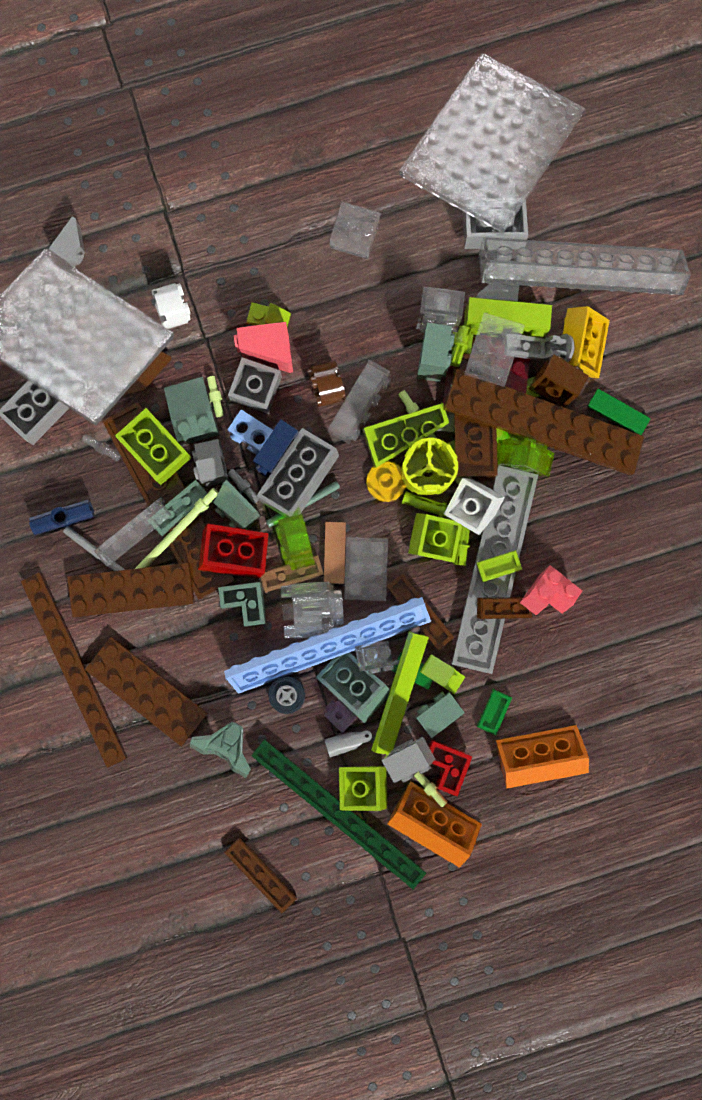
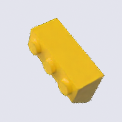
M588 306L567 308L563 334L572 336L574 340V353L568 363L582 369L591 378H599L610 320Z

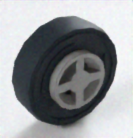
M281 677L274 681L268 693L271 706L283 714H291L299 710L304 704L306 697L305 689L301 682L292 677Z

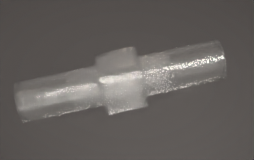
M87 434L84 435L82 441L95 448L96 452L101 455L105 454L116 461L120 459L121 455L109 448L107 443L102 440L98 441Z

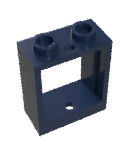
M280 419L253 460L258 473L266 478L271 475L298 435L297 429Z

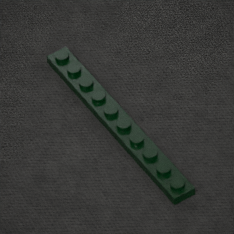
M266 739L251 755L414 890L426 875L424 869L356 813L340 810L339 799Z

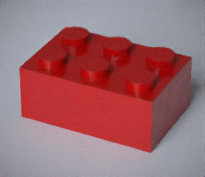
M207 524L202 533L198 570L259 579L265 574L269 533Z

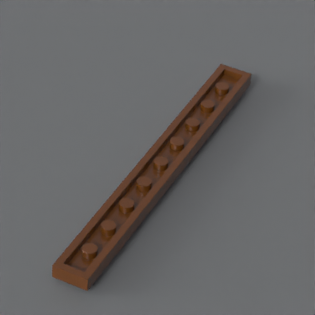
M39 572L22 580V586L106 767L108 768L127 759L126 753L93 682L85 670L86 667L42 573Z

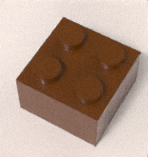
M553 354L537 371L528 389L549 402L565 408L579 396L589 375L584 373L582 369L566 362L564 358Z

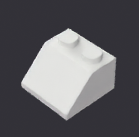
M471 477L462 478L444 515L480 535L496 515L505 497Z

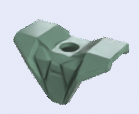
M231 722L212 735L192 737L190 742L191 748L201 754H215L226 760L232 771L245 778L249 775L251 769L242 753L243 728L240 725Z

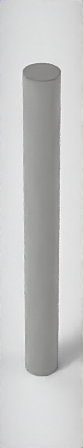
M67 526L64 529L63 533L111 570H125L72 528Z

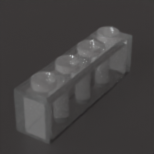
M369 359L330 424L328 433L347 444H350L352 440L356 441L361 432L358 430L362 423L366 424L371 415L369 410L372 405L374 407L377 406L381 399L379 395L381 390H386L392 380L389 378L391 371Z

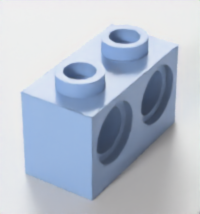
M240 410L228 428L232 440L239 444L241 441L248 445L247 449L256 455L273 431L243 410ZM242 424L248 426L245 433L237 431L238 427ZM256 436H264L265 441L262 444H256L254 442Z

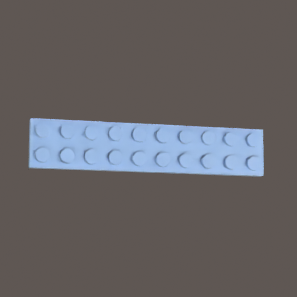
M412 598L407 603L391 606L380 613H372L367 618L351 621L348 625L340 628H332L327 633L311 636L308 640L300 643H292L287 648L271 651L263 657L252 658L247 663L233 665L230 669L224 671L225 677L239 694L431 622L423 598Z

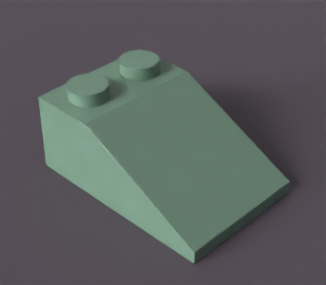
M203 377L164 388L175 436L181 446L220 435Z
M226 480L214 501V504L217 506L215 511L222 518L227 516L232 521L229 523L232 528L249 530L261 516Z
M350 652L333 658L316 676L323 685L364 723L385 702L390 693V689Z

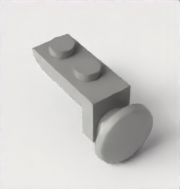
M518 334L505 335L504 355L547 361L555 354L569 362L574 353V340L568 334H562L561 336L552 335L545 339Z

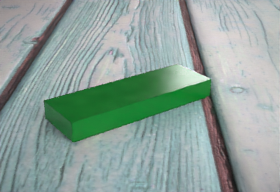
M600 389L595 391L587 405V408L622 428L642 435L651 419Z

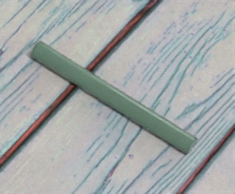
M337 481L314 493L305 508L339 489L340 486ZM277 514L266 520V523L270 528L286 519V517Z

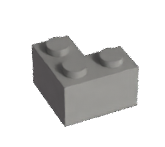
M216 439L194 444L195 450L192 451L197 465V467H194L196 480L205 487L221 484L226 480L229 482L220 441Z
M421 737L415 741L411 739L395 747L382 759V762L394 783L399 780L406 782L414 776V773L419 771L422 774L431 769L430 765L435 760V757L424 738Z

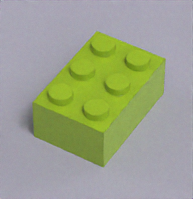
M147 408L115 435L160 485L191 459V456Z

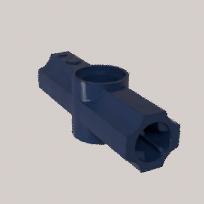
M90 500L66 507H56L50 512L30 517L29 525L33 534L38 535L95 517L94 509ZM65 512V520L63 522H59V514Z

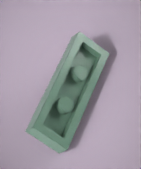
M195 480L149 518L148 521L163 536L177 525L195 507L194 504L200 498L203 499L207 495V492Z

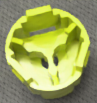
M424 438L415 442L412 447H409L402 464V480L405 486L411 492L421 495L445 492L454 481L458 472L457 455L450 444L447 445L446 442L437 438ZM426 472L433 473L430 477H425L423 474Z

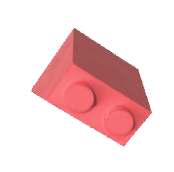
M286 322L237 328L234 342L237 352L241 353L243 358L285 372H293Z

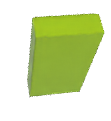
M516 550L476 563L482 582L522 570Z

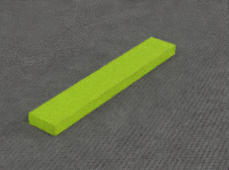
M413 632L408 633L371 749L375 753L388 755L394 748L429 638L425 635Z

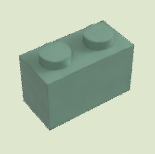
M442 691L433 698L435 702L429 706L425 704L417 710L418 715L415 717L431 738L465 713L449 692L444 693Z

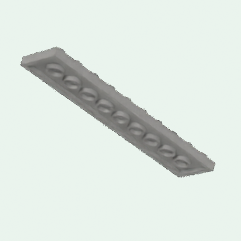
M500 465L497 467L498 476L495 477L493 491L505 498L496 515L482 531L451 663L452 665L489 674L493 673L505 619H477V598L510 597L516 572L482 582L476 563L516 550L519 558L538 479V474Z

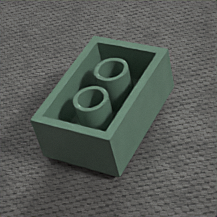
M427 322L422 340L417 379L440 382L442 376L446 377L451 363L452 354L450 352L455 334L451 333L452 326Z

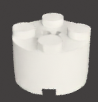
M180 283L151 290L152 296L156 300L155 306L164 330L186 324L191 320L187 302L183 303L184 293Z

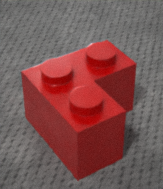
M431 739L428 747L435 757L432 764L442 767L436 787L458 797L472 756L469 753Z

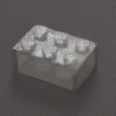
M423 286L416 329L425 332L428 322L452 326L451 333L457 332L463 314L465 292Z
M483 313L464 375L505 387L525 325Z
M347 537L344 600L386 601L387 538Z

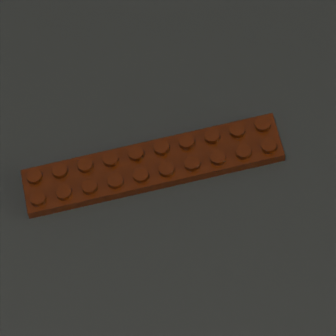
M458 369L454 372L443 409L630 476L635 473L644 439L642 435Z
M137 402L102 422L152 515H154L181 493L185 486L177 472L160 485L116 438L115 435L143 411L140 403ZM200 514L169 545L179 564L190 562L193 591L198 600L219 590L218 587H224L235 581L233 575L198 570L202 533L206 526ZM176 525L171 530H169L164 535V537H166L176 527Z

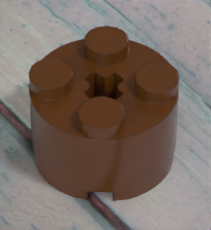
M335 360L307 369L318 407L346 400L342 379L339 373H337L339 369Z

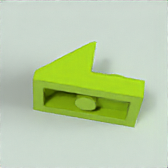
M251 303L247 324L256 326L286 322L288 328L291 313L273 303H270L269 307Z
M433 655L429 656L420 671L453 694L456 693L465 678L455 668Z

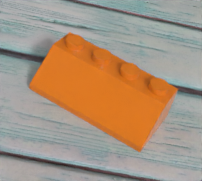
M577 725L496 740L506 788L589 773V756Z
M411 781L387 823L459 868L471 856L482 826L481 823L448 803L441 807L431 795H427L423 788Z

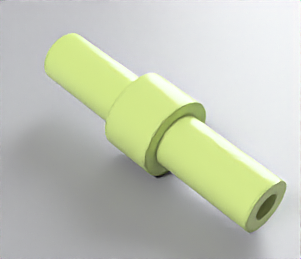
M215 376L207 377L210 390L209 399L213 403L215 416L222 417L224 414L221 406V392L218 391Z
M418 771L414 775L425 788L424 791L427 795H431L441 807L448 803L437 790L436 785L430 782L423 773L420 774Z

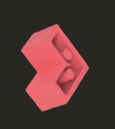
M549 565L537 577L520 603L535 615L545 609L548 604L563 614L574 605L582 590Z

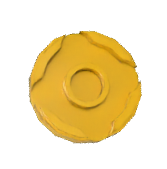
M387 461L377 468L373 466L367 475L366 485L368 491L373 498L379 501H394L403 494L406 488L402 480V468L394 462Z

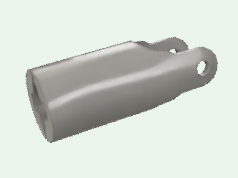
M350 731L325 739L329 757L356 750L363 743L371 741L372 734L370 731Z

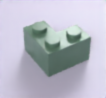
M262 583L218 587L221 608L242 607L244 626L267 624Z

